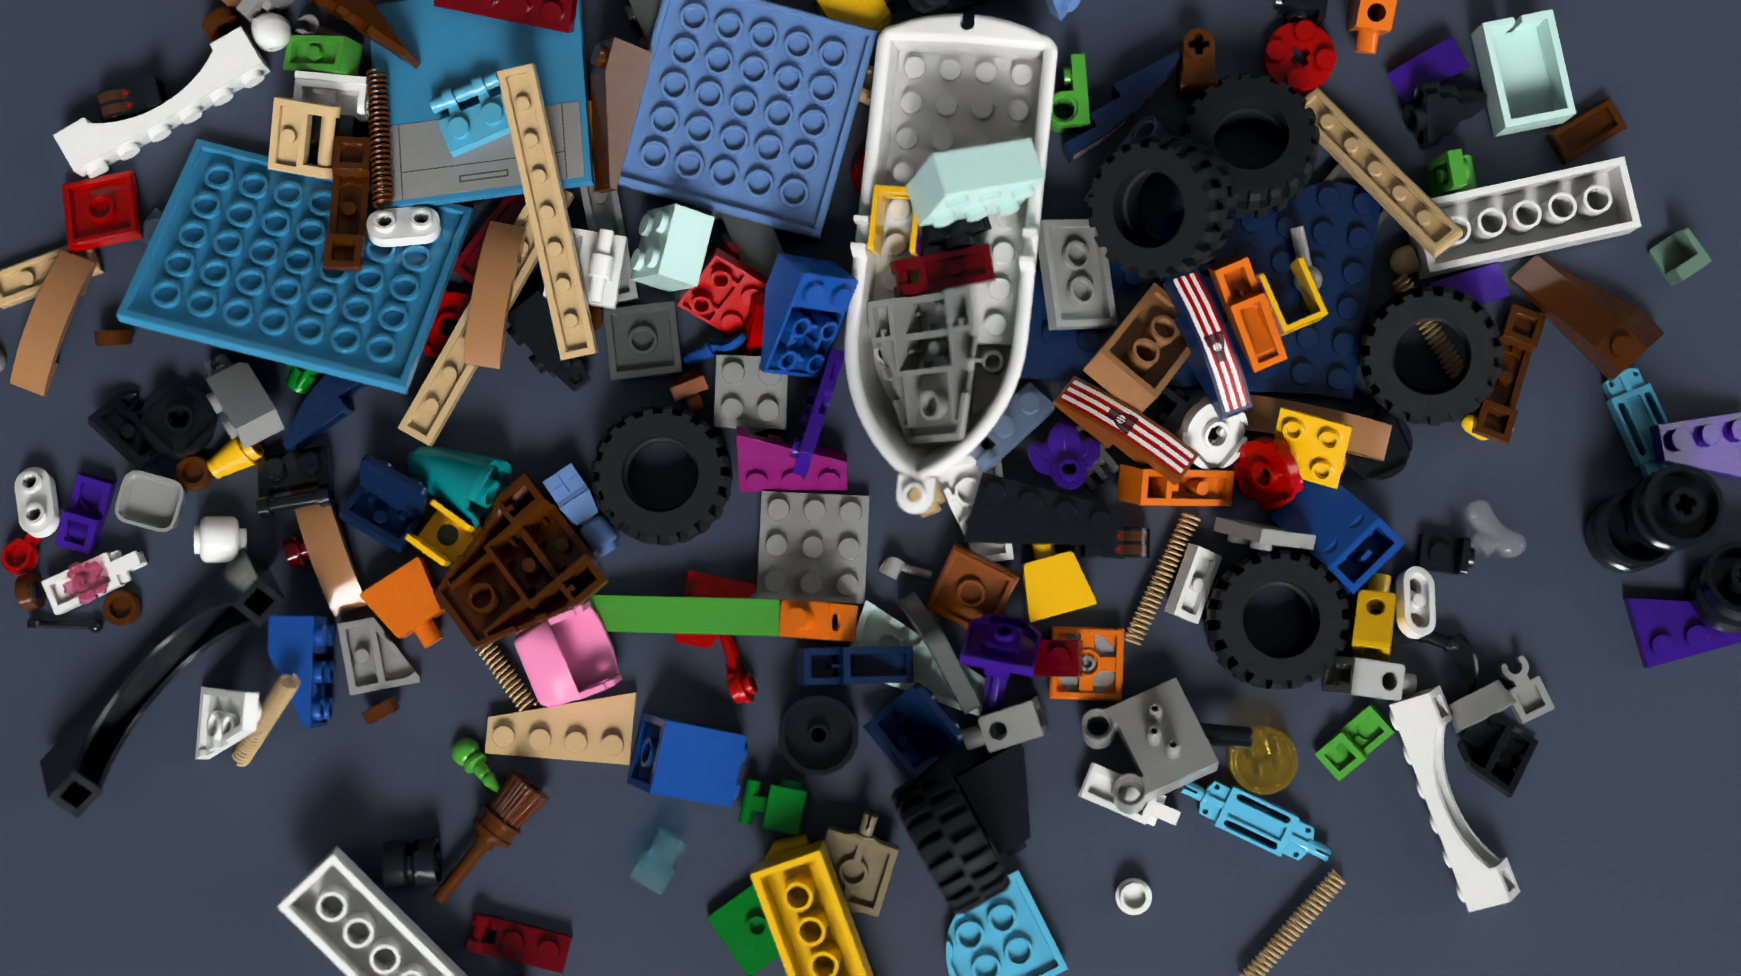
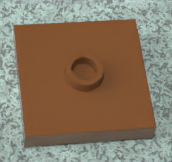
M955 543L925 603V607L928 611L967 629L971 620L989 613L1002 614L1020 578V574Z

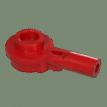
M27 533L24 539L16 538L9 542L1 553L3 567L14 575L30 573L38 563L39 553L36 546L42 538H35Z
M722 635L719 637V641L727 661L725 665L727 674L725 677L728 690L737 704L741 702L751 703L755 698L754 693L758 691L756 681L750 672L745 673L739 660L740 654L733 635Z

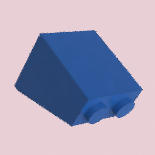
M642 712L627 784L651 794L732 808L733 799L737 798L740 790V779L738 778L740 766L745 761L748 753L747 735Z

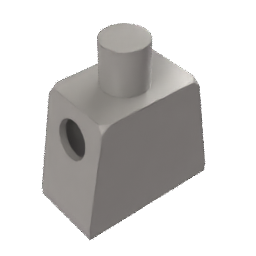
M1335 656L1337 662L1331 669L1324 670L1322 691L1400 701L1402 695L1412 696L1417 688L1416 675L1405 673V666L1403 664Z
M1036 695L1004 706L1002 709H995L981 714L977 717L979 724L962 729L961 733L964 736L963 741L967 750L986 745L990 753L1044 736L1049 727L1039 697ZM1002 722L1006 726L1007 733L999 734L995 729V724Z

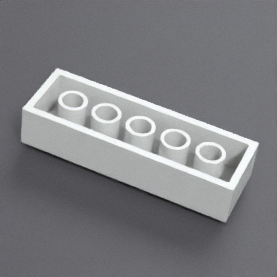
M1623 156L1431 198L1463 230V236L1435 259L1410 234L1409 238L1419 262V279L1625 235L1641 227V222L1625 157Z
M338 846L333 848L281 898L277 906L347 976H467Z

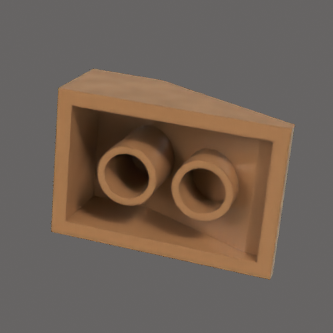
M1154 282L1083 368L1086 374L1110 394L1141 413L1159 396L1191 354L1189 347L1175 324L1179 314L1167 292Z

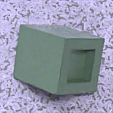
M1688 226L1674 232L1647 251V254L1670 287L1684 281L1712 262Z

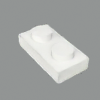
M1189 543L1164 611L1188 622L1198 624L1222 556L1199 545Z

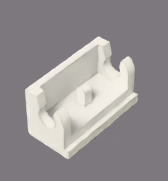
M295 70L293 99L341 106L340 115L355 116L361 123L369 124L367 77Z

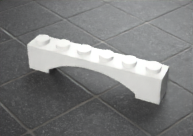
M240 26L209 44L213 51L201 71L183 90L162 105L141 115L116 122L92 123L83 117L55 133L53 136L73 171L85 179L101 176L109 170L108 166L120 159L127 160L136 156L140 152V147L151 141L158 142L171 134V129L182 123L189 124L196 121L202 116V111L213 105L220 106L227 103L233 98V93L244 87L251 88L264 80V75L271 71L250 35Z
M1441 686L1416 692L1412 696L1402 697L1400 701H1394L1389 705L1391 709L1390 720L1395 730L1400 732L1404 743V757L1408 764L1413 766L1417 776L1416 787L1422 799L1426 800L1429 807L1430 824L1434 832L1439 833L1444 846L1443 857L1445 863L1449 868H1452L1456 877L1458 897L1462 902L1466 903L1469 912L1511 902L1520 890L1507 857L1499 859L1479 840L1459 810L1449 785L1444 760V733L1446 724L1452 721L1453 717Z

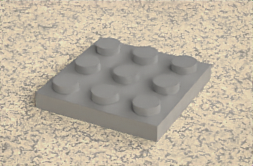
M762 491L756 599L865 604L870 496Z

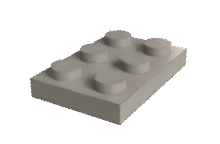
M1088 219L1040 221L1038 253L1049 330L1099 329L1118 325L1109 259L1105 256L1107 248L1098 247L1094 239L1098 235L1096 227L1090 228Z

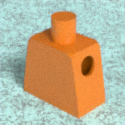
M1350 0L1347 31L1357 33L1354 52L1369 55L1376 54L1379 36L1391 32L1397 0ZM1368 10L1374 14V21L1369 19Z
M414 558L359 594L362 600L397 638L404 639L415 632L425 649L444 638L433 620L444 614L446 610L434 595L438 587L425 558Z
M782 599L779 636L855 642L858 606ZM836 613L838 617V625L837 628L833 630L832 618L833 615Z

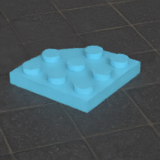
M1018 869L1007 874L1011 881L1007 891L966 914L954 915L948 929L945 946L949 976H1056L1068 970Z

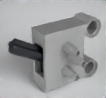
M1176 677L1106 709H1091L1085 713L1081 723L1083 740L1093 749H1103L1109 746L1114 739V734L1118 732L1138 775L1131 773L1123 774L1116 779L1113 785L1114 804L1119 811L1125 814L1137 813L1142 810L1146 802L1217 771L1219 761L1211 746L1249 749L1252 746L1253 731L1250 727L1199 723ZM1100 722L1105 724L1108 730L1103 735L1097 736L1091 734L1088 728L1093 723ZM1125 787H1134L1139 791L1140 795L1133 801H1126L1121 798L1119 793Z

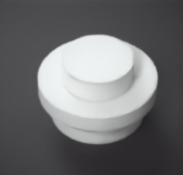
M1128 878L1118 885L1115 892V900L1123 912L1129 915H1138L1149 908L1152 901V893L1149 886L1143 880Z

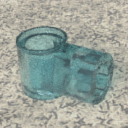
M660 827L652 840L653 844L650 850H644L629 878L661 896L677 869L674 863L677 858L681 857L688 842Z

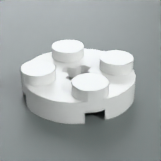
M1205 396L1186 413L1182 423L1176 429L1175 436L1200 454L1194 461V465L1204 470L1216 467L1222 469L1228 467L1239 458V448L1247 443V437L1244 436L1245 425L1248 426V421L1244 412L1220 420L1208 397ZM1219 426L1216 430L1217 439H1208L1210 430Z

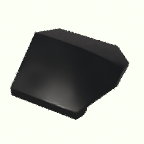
M1496 714L1485 721L1465 729L1457 746L1468 771L1510 798L1513 796L1539 741L1499 714Z

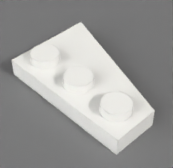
M971 455L965 456L953 467L937 476L942 492L964 537L983 472L976 466L977 461ZM1001 460L986 473L1003 477ZM967 543L971 551L994 562L1014 560L1012 544Z
M201 687L195 759L209 760L256 731L257 722L262 714L259 693L217 687Z

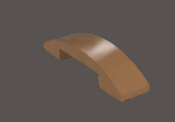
M494 221L489 223L480 253L471 296L465 339L464 364L501 370L507 339L505 329L517 264H521L527 228L524 226Z
M60 250L44 279L27 319L16 353L10 384L44 397L47 396L59 364L55 361L79 298L86 294L97 265L96 262L68 251Z
M1250 395L1253 407L1245 411L1248 426L1245 425V431L1274 437L1282 406L1352 425L1353 428L1347 448L1348 454L1380 461L1385 459L1392 425L1320 406Z
M317 486L290 491V493L293 495L314 491L317 489ZM318 504L294 509L310 561L334 617L368 606L359 595L365 589L359 571H356L334 506L321 507Z

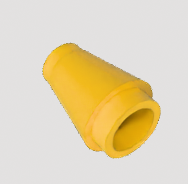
M237 436L226 443L209 459L207 466L212 475L220 479L223 476L256 465L257 459L264 455V451L260 442L245 449Z

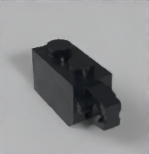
M539 290L508 314L507 321L511 326L506 331L519 347L523 343L529 347L533 354L528 358L541 374L548 371L553 377L557 376L574 392H577L592 380L580 357L566 360L560 359L548 301Z

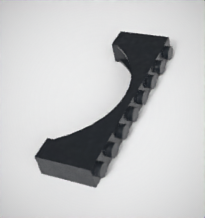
M242 548L238 556L221 570L40 760L49 800L78 818L103 792L106 777L127 737L147 708L170 681L192 660L217 641L250 625L257 624L260 627L286 600L271 570Z

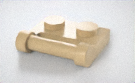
M281 96L274 97L268 169L321 179H333L332 157L336 118H340L341 106ZM313 115L322 116L317 164L308 163Z

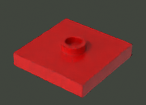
M133 170L61 184L67 244L72 253L143 238L137 178Z

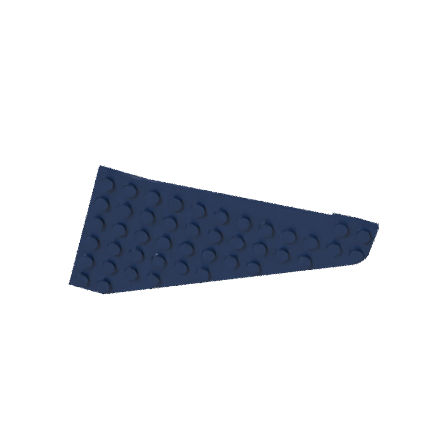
M1332 181L1314 184L1303 188L1302 194L1295 201L1288 199L1285 209L1276 213L1271 208L1268 210L1267 217L1257 219L1254 213H1247L1246 219L1235 218V212L1229 211V216L1235 219L1232 229L1224 230L1223 232L1228 238L1223 248L1214 250L1215 257L1208 263L1199 265L1198 270L1218 307L1231 337L1249 392L1309 395L1348 402L1353 400L1381 205L1362 186ZM1304 225L1312 266L1318 268L1322 274L1323 281L1318 291L1328 314L1318 322L1280 337L1288 359L1254 373L1233 332L1207 267L1241 253L1249 258L1255 277L1262 272L1265 274L1287 325L1308 317L1311 314L1301 292L1294 285V275L1290 269V264L1296 257L1289 228ZM1180 227L1153 236L1162 241H1169L1175 237ZM1109 260L1118 325L1154 282L1164 289L1163 283L1168 277L1141 278L1138 273L1129 274L1121 270L1122 262L1113 264ZM1041 271L1035 272L1028 343L1019 379L1070 381L1073 376H1076L1088 383H1097L1083 371V368L1118 325L1099 329L1049 330ZM1185 360L1166 385L1167 387L1203 389L1187 360Z

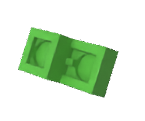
M1370 702L1335 732L1314 755L1340 781L1365 761L1370 752L1394 734L1395 728Z

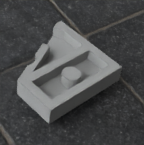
M1216 517L1213 530L1227 534L1228 542L1248 545L1250 540L1251 548L1272 551L1273 545L1314 550L1316 535L1289 532L1283 528L1223 517Z
M374 617L337 624L350 696L420 682L418 674Z

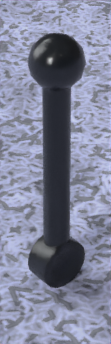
M93 619L90 622L27 620V628L89 629L93 633H99L103 629V623L99 619Z

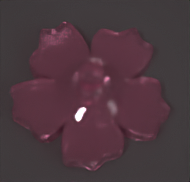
M97 561L92 563L86 562L84 566L79 562H74V564L68 566L69 572L67 576L73 580L63 584L64 593L70 594L73 598L79 596V603L90 605L94 600L98 599L97 593H106L109 584L107 583L106 576H100L103 566Z

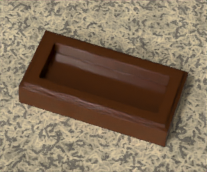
M1607 98L1551 131L1545 137L1564 166L1628 127L1610 98Z

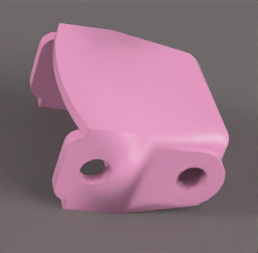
M590 600L584 602L581 606L516 633L515 648L538 702L546 706L547 709L604 691L623 680L619 673L617 658L610 637L598 614L593 609Z

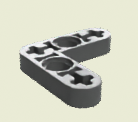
M915 591L900 598L898 601L929 649L963 713L966 715L980 707L981 704L945 635Z

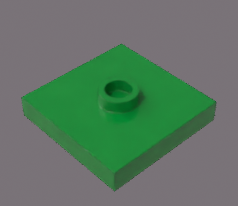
M754 884L707 916V919L747 976H752L780 956Z

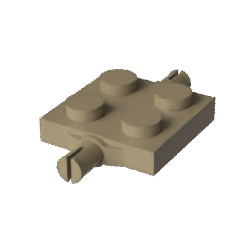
M864 811L859 830L850 831L829 825L825 845L850 913L862 912L879 917L900 846L879 840L874 836L873 832L879 816L873 812L870 823L867 825L870 811Z

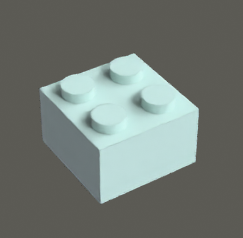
M679 204L647 211L639 225L641 239L639 247L631 257L630 268L633 270L630 279L667 292L698 287L715 217Z

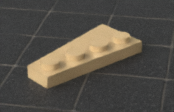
M637 692L562 704L551 709L544 707L488 717L485 753L631 765Z

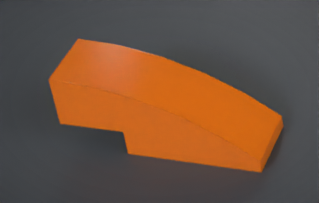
M1240 253L1207 267L1226 316L1252 371L1255 373L1288 359L1265 293L1259 289L1249 258Z

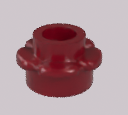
M293 533L292 538L282 541L287 560L291 568L300 565L305 568L307 566L306 560L310 558L303 538L299 539L297 534Z

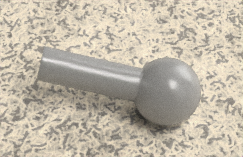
M1304 225L1291 227L1289 229L1295 257H1304L1316 287L1319 289L1323 278L1320 270L1312 266ZM1294 275V285L1298 291L1302 292L1301 284L1296 275Z

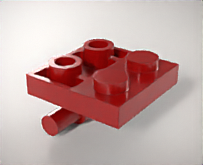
M728 242L722 250L719 248L714 250L702 267L698 287L684 289L677 302V306L730 337L742 331L745 332L746 322L750 318L749 307L751 297L764 292L769 279L734 258L739 252V247L733 242Z

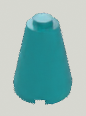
M426 444L414 448L406 460L408 476L419 479L430 494L476 528L477 526H482L480 522L486 520L492 511V503L507 488V486L503 485L505 475L511 477V466L502 459L442 447H430Z

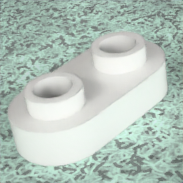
M427 206L377 210L368 217L366 222L368 238L373 244L380 247L428 244L436 240L441 232L438 213ZM426 220V222L424 223H418L416 221ZM383 223H390V224L387 225V226H381V225H380V224H383Z
M39 467L27 468L18 475L14 486L19 524L29 535L35 538H44L51 535L60 523L56 484L54 478L44 469ZM36 480L35 484L32 487L28 488L31 482ZM40 512V516L37 519L32 520L33 516L36 513Z
M1419 566L1408 568L1396 578L1397 624L1401 632L1411 639H1419L1428 635L1434 630L1436 625L1434 580L1427 570Z

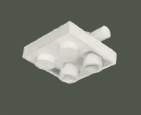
M572 228L588 305L616 310L628 238L626 236L614 235V231L600 229L599 232ZM544 287L543 297L547 298Z

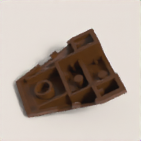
M525 473L496 497L491 505L493 509L481 527L477 526L472 536L474 538L462 556L458 555L434 592L436 598L474 649H479L581 606L609 582L602 563L577 530L569 523L557 505Z

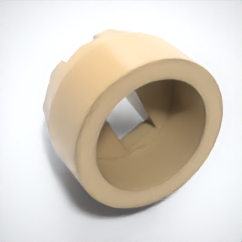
M1411 244L1399 247L1393 252L1390 258V267L1395 273L1400 275L1408 273L1409 275L1419 271L1418 258Z

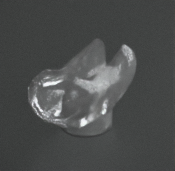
M1477 500L1466 507L1464 522L1472 531L1467 538L1471 539V547L1475 548L1477 554L1488 558L1495 552L1502 558H1513L1520 555L1526 549V539L1524 536L1505 527L1494 516L1488 502Z

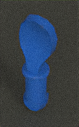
M742 331L721 341H707L705 345L684 354L681 357L682 365L690 368L708 358H715L718 355V351L728 352L735 350L745 342L747 334Z

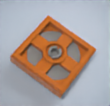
M1051 626L1050 640H1083V677L1049 676L1048 698L1122 701L1124 629Z

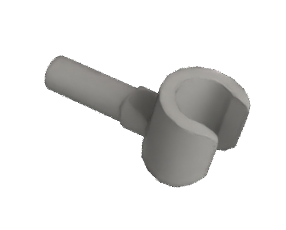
M310 14L298 19L308 23L310 32L304 29H296L294 31L296 35L348 36L347 34L325 28V26L319 24L315 16Z
M892 556L885 558L879 569L881 573L894 580L897 579L901 570L907 574L931 579L932 570L912 566Z

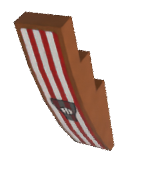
M1076 376L1072 377L1052 403L1108 449L1115 445L1142 467L1145 463H1148L1174 485L1182 479L1200 455L1138 410Z

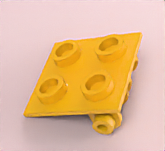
M1281 406L1274 439L1282 438L1288 442L1291 454L1296 460L1300 476L1303 480L1334 489L1338 488L1341 472H1343L1346 463L1345 456L1353 426Z

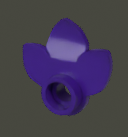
M1058 421L1049 433L1048 443H1029L1027 454L1037 472L1051 476L1052 481L1059 488L1073 490L1079 488L1085 482L1087 470L1098 462L1100 445L1095 437L1080 440L1078 432L1072 425L1064 421ZM1065 467H1072L1076 472L1072 475H1066L1062 470Z

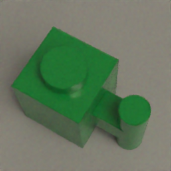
M747 778L738 822L752 825L755 811L764 812L765 817L762 828L799 835L808 790L801 788L802 782L780 778L779 784H771L769 797L758 795L761 781Z

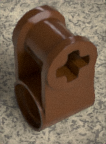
M1192 29L1181 40L1177 49L1181 56L1177 62V99H1200L1201 91L1208 85H1213L1214 88L1217 86L1214 37L1206 29ZM1193 41H1196L1197 47L1203 48L1199 54L1195 53V48L1189 47Z

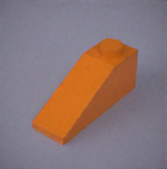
M1120 464L1117 500L1151 506L1231 507L1234 471L1222 469L1204 470L1202 468L1190 467L1182 479L1174 485L1149 464H1144L1142 467L1138 464Z

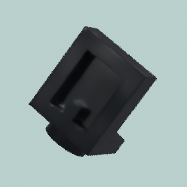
M1166 386L1158 397L1170 405L1172 410L1169 411L1165 407L1154 422L1173 434L1192 406L1187 403L1190 398L1183 391L1175 386H1172L1171 389Z
M1420 534L1416 566L1422 567L1428 572L1456 576L1467 575L1468 569H1472L1475 560V548L1471 547L1470 538Z

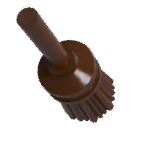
M511 769L501 785V790L496 793L491 803L485 804L482 812L473 819L477 830L476 835L473 837L474 844L432 896L438 902L444 904L486 851L491 852L495 846L509 848L512 840L521 833L520 828L550 799L545 792L522 773Z

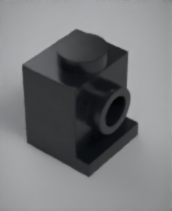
M1273 0V10H1278V15L1287 16L1288 21L1299 22L1311 19L1314 25L1319 27L1326 18L1328 0Z

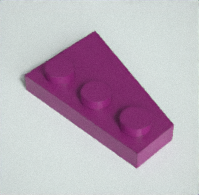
M737 426L739 492L847 490V453L816 446L807 475L803 477L792 473L796 458L790 457L793 444L781 442L782 437L768 434L767 438L749 434V429Z

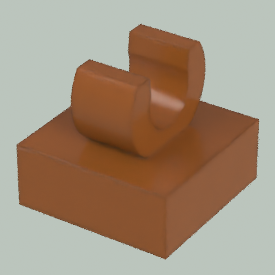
M702 368L668 381L674 401L686 398L691 412L704 408L699 392L709 388Z

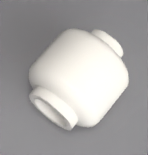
M205 516L201 519L200 525H194V554H200L201 560L205 563H229L238 556L239 550H242V548L247 550V528H239V521L234 516Z

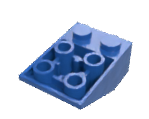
M779 253L765 287L760 370L765 373L819 378L859 281L835 262Z
M1305 481L1302 491L1298 492L1291 502L1278 508L1269 517L1278 528L1286 529L1285 531L1316 535L1314 550L1298 549L1304 555L1311 557V561L1315 564L1321 563L1329 570L1327 572L1328 576L1331 579H1337L1342 587L1340 591L1344 595L1354 594L1405 544L1377 514L1340 484L1337 489Z
M269 616L268 655L279 676L283 674L292 676L294 673L300 680L299 688L291 698V702L304 728L327 726V719H331L333 715V699L328 697V685L334 680V662L329 661L330 646L335 644L336 637L335 626L330 625L331 617Z

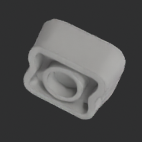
M132 470L125 475L115 504V514L124 523L157 532H168L176 528L180 523V513L187 499V491L176 480L144 471Z
M1500 680L1448 706L1453 717L1451 722L1455 734L1509 708L1517 702L1505 689Z

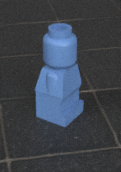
M570 463L543 481L546 489L552 495L572 526H581L579 534L593 552H598L603 557L619 546L616 541L618 537L617 531L606 515H599L598 499L575 464Z

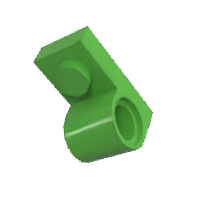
M290 35V40L286 46L283 70L295 74L296 70L359 76L363 45L346 36Z
M1085 53L1071 54L1068 66L1062 67L1063 87H1069L1070 91H1061L1053 95L1050 129L1060 133L1086 132L1090 126ZM1058 105H1065L1071 110L1072 116L1068 119H1060L1054 114L1053 108Z
M1462 149L1446 151L1425 166L1430 198L1477 188L1472 155H1462Z

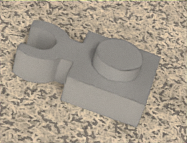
M1517 655L1514 657L1518 664V670L1512 674L1505 663L1498 664L1497 668L1500 676L1510 681L1512 687L1506 689L1517 701L1511 706V709L1518 723L1524 724L1555 709V706L1540 676L1535 675L1529 678L1527 675L1529 671L1528 661L1524 656Z

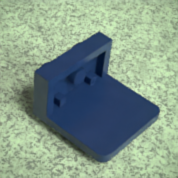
M365 455L361 460L359 486L339 511V519L401 554L409 544L404 539L406 534L415 535L425 521L428 490L419 479L413 476H405L394 470L388 461L379 457L374 458L370 455Z
M920 683L914 684L863 725L864 729L907 781L920 775L940 756L964 740L958 723L952 717L946 715L937 704L935 695Z

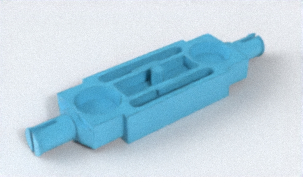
M1638 368L1625 369L1611 382L1606 379L1601 384L1608 398V401L1605 403L1635 467H1640L1645 478L1670 466L1656 463L1649 427L1669 422L1651 384H1645Z
M1213 779L1206 788L1194 782L1181 787L1180 793H1184L1199 801V814L1213 820L1214 826L1279 857L1283 853L1299 861L1308 852L1326 862L1329 859L1328 854L1331 855L1332 847L1314 840V827L1300 820L1298 814L1231 783V786H1228ZM1242 794L1288 816V818L1283 820L1254 803L1249 804L1237 798V795ZM1229 820L1275 842V844L1271 846L1224 822Z

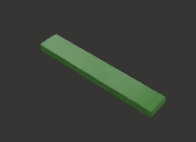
M593 595L587 600H590L593 609L598 614L607 632L779 636L781 599Z

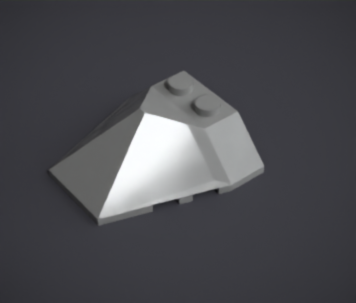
M976 286L945 289L940 293L921 296L889 298L867 302L870 339L874 349H880L886 366L881 371L885 381H891L897 400L893 401V405L906 443L909 445L963 440L965 438L979 330Z

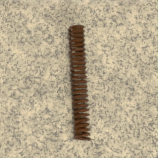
M376 67L366 72L368 76L366 78L368 81V118L370 119L368 122L370 124L369 140L371 141L369 145L371 146L370 156L372 157L370 159L372 163L371 178L373 179L371 181L373 184L372 200L374 201L372 205L377 209L384 210V207L378 206L376 203L388 205L394 202L392 199L394 195L391 193L393 192L391 188L393 186V183H391L393 178L390 177L393 174L391 172L392 167L390 166L392 164L390 161L392 156L389 155L392 152L389 150L391 148L389 144L391 142L389 139L391 135L388 128L390 126V123H388L390 118L387 117L390 115L388 112L390 108L387 106L389 104L387 101L389 99L387 96L389 92L386 90L388 88L386 85L388 83V80H386L388 75L382 72L370 74V72L376 71Z

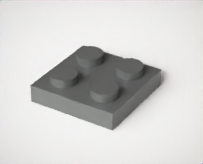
M675 301L616 307V310L603 309L610 380L612 382L683 374Z

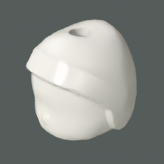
M277 13L261 14L252 19V38L257 47L264 51L275 52L281 50L290 40V22Z

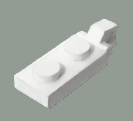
M120 550L105 552L45 579L41 583L54 614L61 615L125 586V583L132 581L130 572L148 565L143 551H133L122 556Z
M1091 762L1077 796L1145 825L1155 826L1158 818L1176 826L1181 812L1163 805L1167 797L1165 795L1146 802L1142 810L1137 813L1125 814L1119 811L1113 800V785L1121 774ZM1125 787L1119 795L1126 801H1133L1139 797L1140 793L1134 787Z

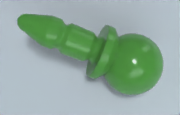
M468 737L458 739L451 749L453 760L458 765L464 766L466 773H475L486 787L499 792L501 786L497 776L491 773V769L486 765L487 756L480 751L479 744L474 739Z

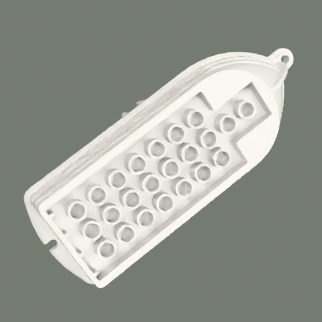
M944 13L913 18L884 28L879 34L876 44L858 214H855L853 217V221L857 225L855 242H851L850 245L853 256L851 275L859 282L847 308L844 356L847 381L856 412L874 445L898 472L896 499L899 506L910 514H921L931 507L935 495L936 477L957 464L986 437L1003 414L1015 391L1023 368L1029 336L1045 179L1034 190L1035 193L1020 205V209L1016 213L1008 216H999V213L989 214L988 218L992 229L972 236L973 246L989 243L996 281L975 285L979 330L965 438L963 440L909 445L906 443L893 405V401L897 400L891 381H885L881 371L886 366L880 349H874L870 339L867 302L895 298L894 287L897 286L894 274H891L889 263L914 257L909 252L914 210L910 200L888 198L882 254L875 255L867 248L874 185L906 187L932 153L1027 138L1032 139L1045 176L1058 56L1057 46L1047 35L1018 23L992 16L975 14L974 26L969 30L962 28L963 13ZM943 244L924 246L923 255L944 252ZM919 270L909 272L911 283L921 282ZM913 489H920L921 498L916 502H911L909 498L910 492Z

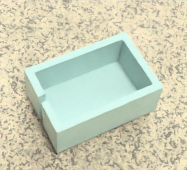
M1553 9L1521 15L1516 21L1514 17L1484 22L1471 34L1483 90L1487 93V108L1494 137L1563 124L1576 114Z
M1027 138L932 153L906 185V189L919 227L933 224L934 227L940 228L960 219L974 222L983 219L989 214L999 213V216L1014 214L1020 209V205L1035 193L1034 190L1045 179L1032 139Z

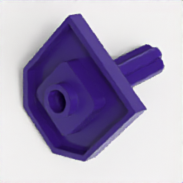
M989 613L969 621L959 664L984 668L986 679L982 704L989 709H1002L1004 706L1007 681L1011 673L1033 677L1042 634L1026 619Z

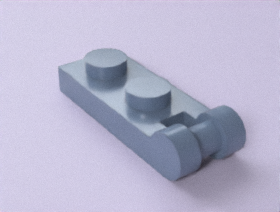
M1029 382L1010 399L995 426L967 456L971 455L977 461L976 466L984 473L988 472L1055 411V405ZM987 441L993 448L986 450L981 445Z

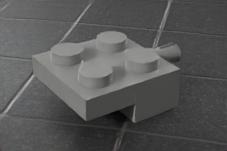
M716 355L714 427L737 429L738 426L749 429V434L757 435V432L760 433L765 430H787L788 375L762 372L760 370L761 356Z

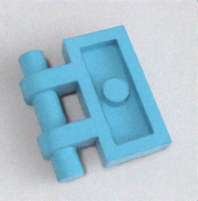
M496 72L484 77L479 74L470 78V83L454 90L449 87L442 90L440 96L429 100L435 114L445 109L449 111L450 116L437 121L448 151L453 158L510 133L502 94L491 97L489 90L500 86ZM478 96L480 103L465 110L461 109L459 103Z

